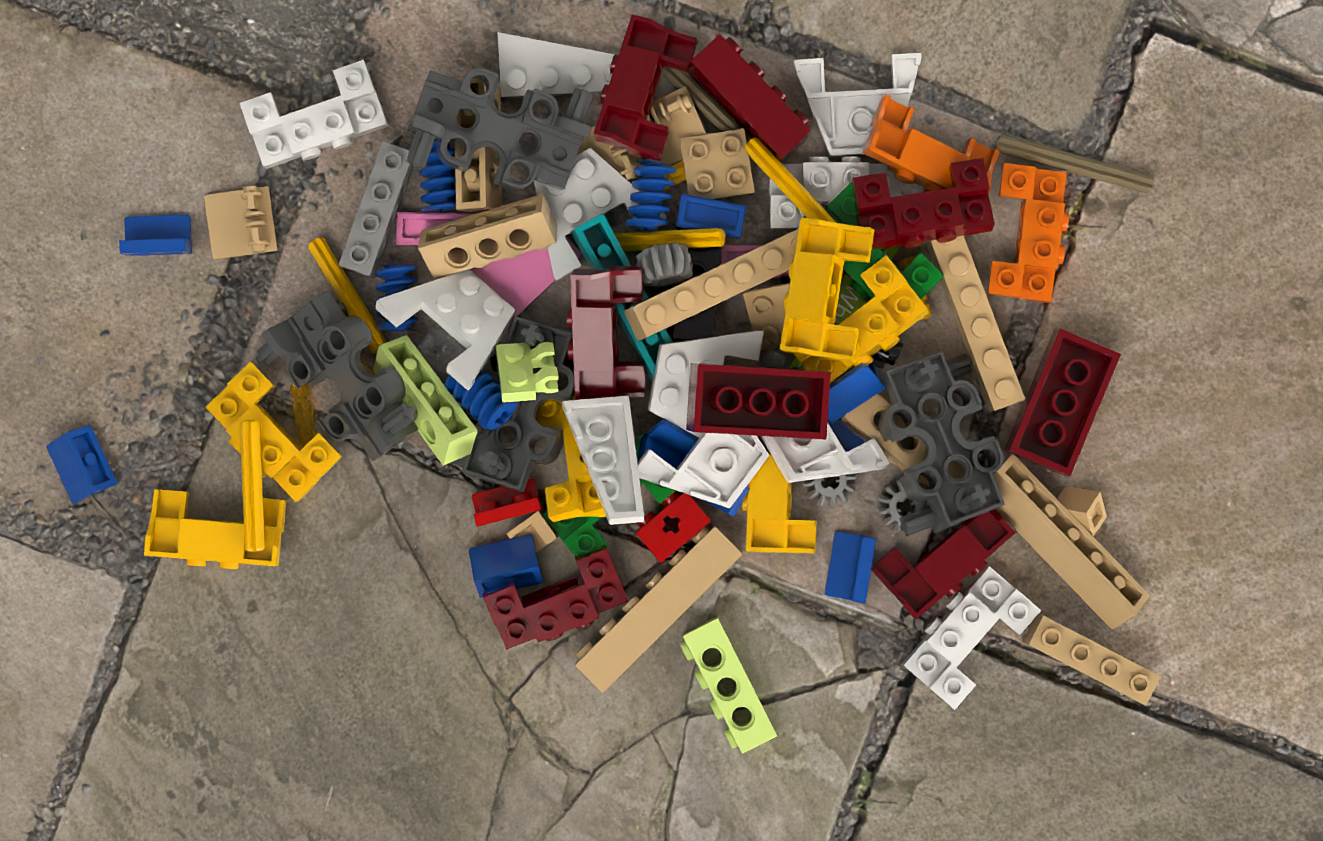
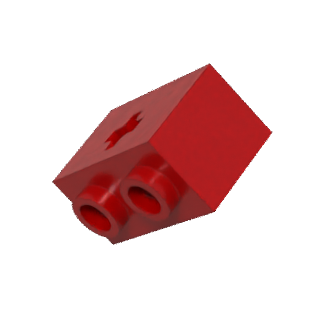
M677 490L662 502L665 506L662 511L657 515L650 511L644 516L643 522H637L640 529L636 531V534L660 563L711 522L689 494H680ZM666 516H669L671 519L677 516L680 519L677 523L679 528L677 532L674 533L671 529L665 532L662 529L665 526L663 519Z

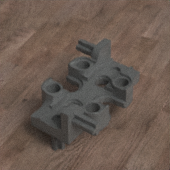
M475 68L469 71L462 80H457L432 70L428 72L407 130L415 134L405 162L424 169L433 143L437 142V154L441 162L451 168L466 172L471 163L473 153L479 148L486 147L494 150L499 157V168L496 171L493 182L498 186L518 191L526 188L536 180L559 190L565 189L582 141L588 137L591 126L583 123L593 94L588 93L589 91L575 88L565 117L558 116V102L552 95L538 89L533 91L528 89L522 99L519 110L512 114H505L499 111L494 103V94L498 89L500 78L497 77L498 73L484 68ZM475 78L482 80L486 86L485 94L477 95L473 93L470 89V81ZM538 102L546 106L548 111L546 119L535 117L532 111L534 103ZM466 109L473 113L475 122L472 127L463 128L457 123L456 117L460 110ZM528 133L535 137L537 144L534 151L525 152L520 148L519 138L522 134ZM454 140L461 143L464 149L462 157L456 158L448 153L447 144L449 141ZM514 164L522 166L525 170V178L521 182L515 181L510 176V168Z
M325 291L309 301L286 321L264 331L261 335L266 343L257 350L259 355L256 357L258 363L264 362L266 366H269L280 356L289 357L286 361V373L296 389L308 383L313 387L326 378L333 380L340 389V402L328 411L329 415L318 422L328 438L333 441L340 442L348 438L356 440L365 449L370 459L374 461L418 430L414 423L415 417L413 416L416 411L413 406L408 408L406 403H401L405 397L406 390L403 380L395 368L391 369L389 365L376 374L366 371L361 363L360 354L362 349L373 341L371 338L372 332L358 316L351 315L346 318L348 314L345 311L344 303L334 300L330 292ZM328 345L332 348V350L336 353L337 356L333 355L330 352ZM364 399H365L367 405L369 406V408L371 409V411L366 407V405H365V403H364Z
M517 316L514 317L505 344L527 343L530 349H534L540 343L552 342L554 344L555 355L553 357L558 371V379L564 376L568 377V385L564 390L555 393L536 392V400L516 401L518 403L517 409L505 424L495 430L485 429L484 432L476 435L471 454L450 462L451 464L463 467L462 472L474 479L483 482L489 481L524 493L533 467L536 464H550L558 458L564 440L560 438L561 433L550 427L541 426L537 421L536 412L539 405L546 400H556L560 403L562 401L575 400L574 372L572 371L574 360H569L568 343L569 340H573L572 333ZM494 347L483 369L484 374H489L492 377V381L500 385L499 374L495 369L497 358L496 347ZM464 409L465 414L475 426L479 420H475L470 415V412ZM508 426L514 427L517 432L515 441L510 444H504L500 438L502 430ZM543 438L547 439L546 450L536 454L534 449L536 442Z
M940 351L890 369L882 374L891 400V407L882 413L878 422L884 442L891 440L893 443L901 441L906 437H916L923 441L927 451L924 461L903 470L905 475L900 478L902 487L910 499L917 502L926 501V508L899 518L901 522L900 528L905 532L906 536L930 527L933 528L934 533H938L955 524L1005 505L993 473L998 471L1003 465L1004 459L998 440L992 436L978 442H971L965 439L960 432L959 426L962 418L982 409V401L974 385L965 380L954 381L953 379L972 372L970 366L972 363L966 354L946 360L943 352ZM952 393H957L961 396L963 406H958L954 403ZM925 400H931L937 404L939 411L936 417H928L923 412L922 406ZM893 414L903 418L904 428H899L894 424ZM978 453L983 454L987 458V468L982 467L978 463ZM955 461L962 465L964 473L961 479H955L949 475L947 468L950 462ZM919 475L927 478L930 485L929 490H924L918 484Z

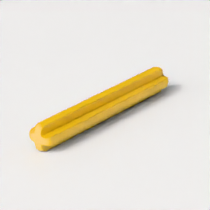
M757 137L752 138L744 146L746 153L806 218L836 223Z
M719 228L614 233L623 251H641L645 248H652L654 245L672 244L675 242L686 245L687 248L722 247L725 244V231Z
M323 237L314 239L309 243L308 249L341 303H344L345 310L349 316L353 315L361 318L372 332L371 338L373 341L368 347L373 354L377 353L379 345L387 343L385 337L377 329V324L343 268L339 266V262Z
M245 420L240 423L244 541L246 551L255 552L261 551L265 547L260 423L256 420Z

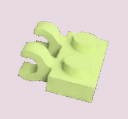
M552 342L540 343L534 349H530L527 343L496 345L502 402L536 400V392H558V371L554 364L553 355H555ZM533 368H542L539 372L533 374Z

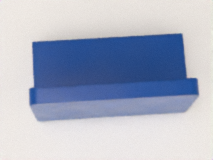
M189 215L125 217V240H119L120 254L125 256L192 254L191 217Z
M873 362L869 365L866 363L859 364L830 384L828 420L831 424L886 388L880 372Z
M662 419L641 437L637 463L646 451L650 449L677 469L699 437L666 419Z
M91 425L65 433L46 446L72 504H76L90 495L118 484Z
M838 531L834 533L825 587L826 596L866 603L876 538Z
M531 534L469 549L473 579L480 598L483 597L482 593L487 591L489 594L509 586V582L512 581L516 589L544 583Z

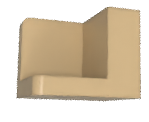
M1065 487L1057 498L1094 537L1107 517L1101 492Z
M540 510L506 533L509 539L531 534L536 552L558 538V535L542 516L543 514Z

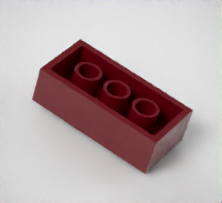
M719 34L691 60L690 72L753 138L757 137L782 163L807 140L811 132L808 128L810 122L801 111L796 109L793 112L785 103L788 100L787 97L776 85L770 87L763 80L765 74L756 63L751 61L748 64L741 57L742 49L731 37L725 40Z
M1054 330L1004 451L1060 475L1071 476L1121 354L1065 330Z
M690 363L686 430L700 433L826 440L831 372Z

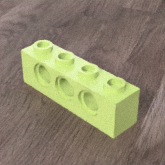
M405 335L379 345L373 368L374 372L377 373L389 365L391 369H396L403 380L406 390L405 397L401 403H406L408 408L414 407L416 412L413 416L415 417L414 423L418 427L417 431L441 464L446 465L471 454L478 431L410 338Z
M716 616L682 633L685 641L680 643V646L688 661L695 660L699 671L694 674L702 690L710 689L714 700L709 702L718 720L724 717L729 727L724 733L732 749L739 747L743 754L777 737L718 617ZM709 648L719 650L721 653L720 661L716 665H707L702 659L705 650ZM725 677L732 678L736 682L735 690L727 695L720 693L717 689L718 682ZM745 707L749 709L751 716L746 723L739 724L732 719V713L736 708Z

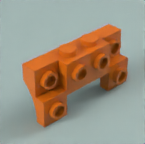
M887 94L882 96L870 124L872 130L862 153L888 165L887 170L895 173V178L907 184L915 183L923 187L924 192L953 188L949 170L951 163L983 158L991 190V179L1000 153L999 150H991L975 142L976 139L971 137L967 139L961 153L913 128L907 131L915 108L911 106L908 108L890 99L891 96Z
M1003 163L998 197L1023 201L1020 207L1014 263L990 262L991 269L987 294L1050 303L1052 302L1055 270L1058 268V264H1063L1065 256V245L1060 243L1062 231H1067L1069 212H1064L1065 203H1063L1067 172Z

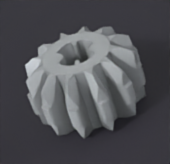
M676 242L654 245L652 248H645L636 256V266L642 267L644 286L652 288L675 286L677 283L685 282L693 275L692 258L686 245Z
M857 474L837 476V480H834V482H837L834 488L830 486L822 487L821 481H824L823 478L803 481L801 486H813L814 489L806 495L808 499L814 498L818 493L820 494L817 506L822 507L827 496L830 507L835 508V496H838L843 503H846L848 498L842 491L845 489L849 492H855L856 488L852 485H847L846 482L847 480L856 479Z
M900 479L896 480L897 491L889 484L884 487L890 497L878 495L877 500L887 504L886 507L876 509L877 514L888 513V516L881 522L883 526H887L892 521H895L892 532L896 534L901 529L899 518L922 510V506L926 504V501L917 502L910 499L906 495ZM905 498H908L910 500L908 505H912L911 512H904L903 516L898 514L901 510L896 508V504L898 501L904 502Z

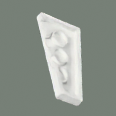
M497 32L502 99L523 98L528 89L531 91L538 89L552 96L572 95L575 88L587 90L591 94L602 93L604 85H609L612 77L610 66L615 54Z
M629 396L562 401L563 411L609 524L643 522L644 512Z

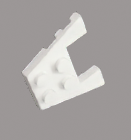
M921 53L892 54V89L826 92L823 58L797 59L793 61L795 72L829 157L866 155L862 151L872 130L870 124L882 96L887 94L891 96L890 99L908 107L922 58Z
M591 148L576 156L564 190H559L534 180L536 195L544 194L558 225L556 243L548 247L553 277L556 282L572 273L574 269L582 267L565 238L571 234V230L602 213L605 215L624 204L627 211L628 207L638 205L630 200V194L640 191L634 189L627 179ZM660 213L659 216L666 219L665 213Z
M470 269L377 300L375 308L395 327L401 325L419 310H423L467 350L448 363L446 372L467 390L473 386L477 375L484 368L489 355L499 343L513 320L516 311Z
M754 330L659 345L648 410L686 430L690 363L723 365L725 355L758 361L764 331ZM688 431L689 433H691V434H693V435H695V436H697V437H699V438H700L701 435L703 434V433H700V432H691V431Z
M828 422L826 440L760 436L788 483L882 470L889 465V461L875 438L845 452Z
M703 433L677 469L650 449L646 451L637 465L639 478L730 508L769 457V454L757 436Z

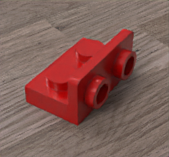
M533 478L528 479L524 493L501 486L478 492L471 496L476 513L473 514L476 527L542 510L537 486Z

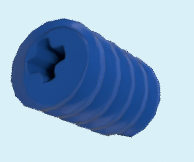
M437 142L433 143L426 163L428 166L419 171L420 176L428 178V180L420 183V188L429 191V193L421 196V202L430 205L423 208L422 212H443L456 208V200H453V196L456 195V187L452 186V183L456 182L455 174H452L454 168L445 165L438 158ZM448 143V153L451 156H455V148L450 147V143Z
M637 160L638 163L644 166L636 167L634 174L642 179L632 181V187L640 192L630 194V200L638 205L628 207V213L636 218L626 220V226L645 231H659L657 229L658 226L668 224L667 220L659 216L660 213L670 212V208L663 205L662 200L672 199V195L665 192L664 187L674 186V182L667 179L666 174L676 173V169L661 162Z
M381 265L385 269L377 271L376 277L385 280V282L376 285V289L386 293V295L378 297L376 302L380 298L407 290L409 285L418 282L417 278L408 276V272L416 270L417 265ZM377 311L378 317L386 319L380 312ZM411 316L398 327H395L386 319L385 322L377 325V329L387 332L417 331L409 328V325L418 322L419 318Z
M484 369L480 370L473 386L469 390L465 389L450 374L447 377L445 387L451 395H454L458 403H462L463 408L470 412V415L475 420H479V424L484 429L495 430L509 420L517 409L518 403L516 401L502 402L500 385L497 382H492V377L489 374H484Z

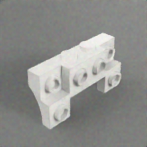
M364 60L333 70L341 96L284 116H280L271 92L239 103L264 168L268 169L302 157L303 160L316 158L321 155L320 150L331 146H333L334 150L347 147L352 144L351 139L389 126Z
M809 157V162H803V164H783L820 205H828L849 183H852L853 177L886 173L890 196H901V181L895 178V173L887 170L888 165L861 162V157H842V162H829L828 157ZM769 178L770 229H799L800 218H804V214Z
M990 566L984 568L963 594L957 592L948 601L946 607L949 610L941 619L936 616L924 630L927 635L902 663L954 710L976 686L957 667L998 619H1001L1020 635L1041 611Z

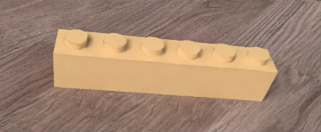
M799 229L624 310V314L637 341L788 271L790 262L794 260Z
M958 236L955 240L946 243H939L937 240L925 241L934 266L944 275L940 283L967 355L971 360L973 371L989 412L1025 400L964 236Z
M1014 454L1007 457L1003 461L1001 468L993 473L1005 505L996 510L1112 630L1134 617L1150 595Z
M715 525L710 530L706 526L692 538L696 544L687 553L681 549L668 562L672 568L664 576L658 572L645 585L649 590L640 599L635 595L625 604L622 609L626 613L617 622L612 618L599 630L602 637L594 645L588 641L575 654L579 658L575 663V667L602 694L743 555Z

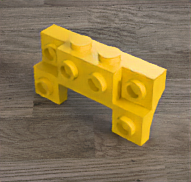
M800 218L795 256L789 265V277L791 279L789 292L786 293L783 302L785 319L780 344L781 351L791 354L817 356L822 359L854 362L859 329L835 325L834 323L844 260L870 263L874 229L820 219Z
M887 255L860 275L875 297L838 324L859 329L854 362L794 354L806 370L831 372L830 384L861 363L869 365L873 361L871 356L881 349L884 351L891 349L900 341L898 337L900 334L929 313L927 307Z
M250 361L227 383L228 386L206 408L227 429L226 432L231 436L228 442L240 454V423L245 420L259 421L262 477L265 478L268 475L270 478H273L295 502H299L343 456L328 443L321 433H318L301 448L260 404H257L275 385Z
M556 400L544 401L537 409V421L543 427H550L557 431L563 430L569 481L545 488L548 518L556 522L584 516L606 517L563 411L562 403Z
M757 436L768 452L769 457L748 483V488L750 489L742 501V509L747 511L746 552L815 554L817 520L791 519L792 482L788 483L763 440L760 436Z
M154 489L151 516L145 537L144 556L186 559V565L206 566V561L219 562V568L239 569V563L279 566L286 500L263 498L265 547L261 551L251 552L245 549L243 522L187 518L189 492Z

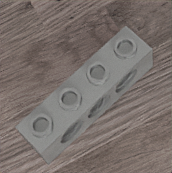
M382 141L339 262L340 267L372 279L375 278L397 212L414 169L413 165L405 162L409 150Z

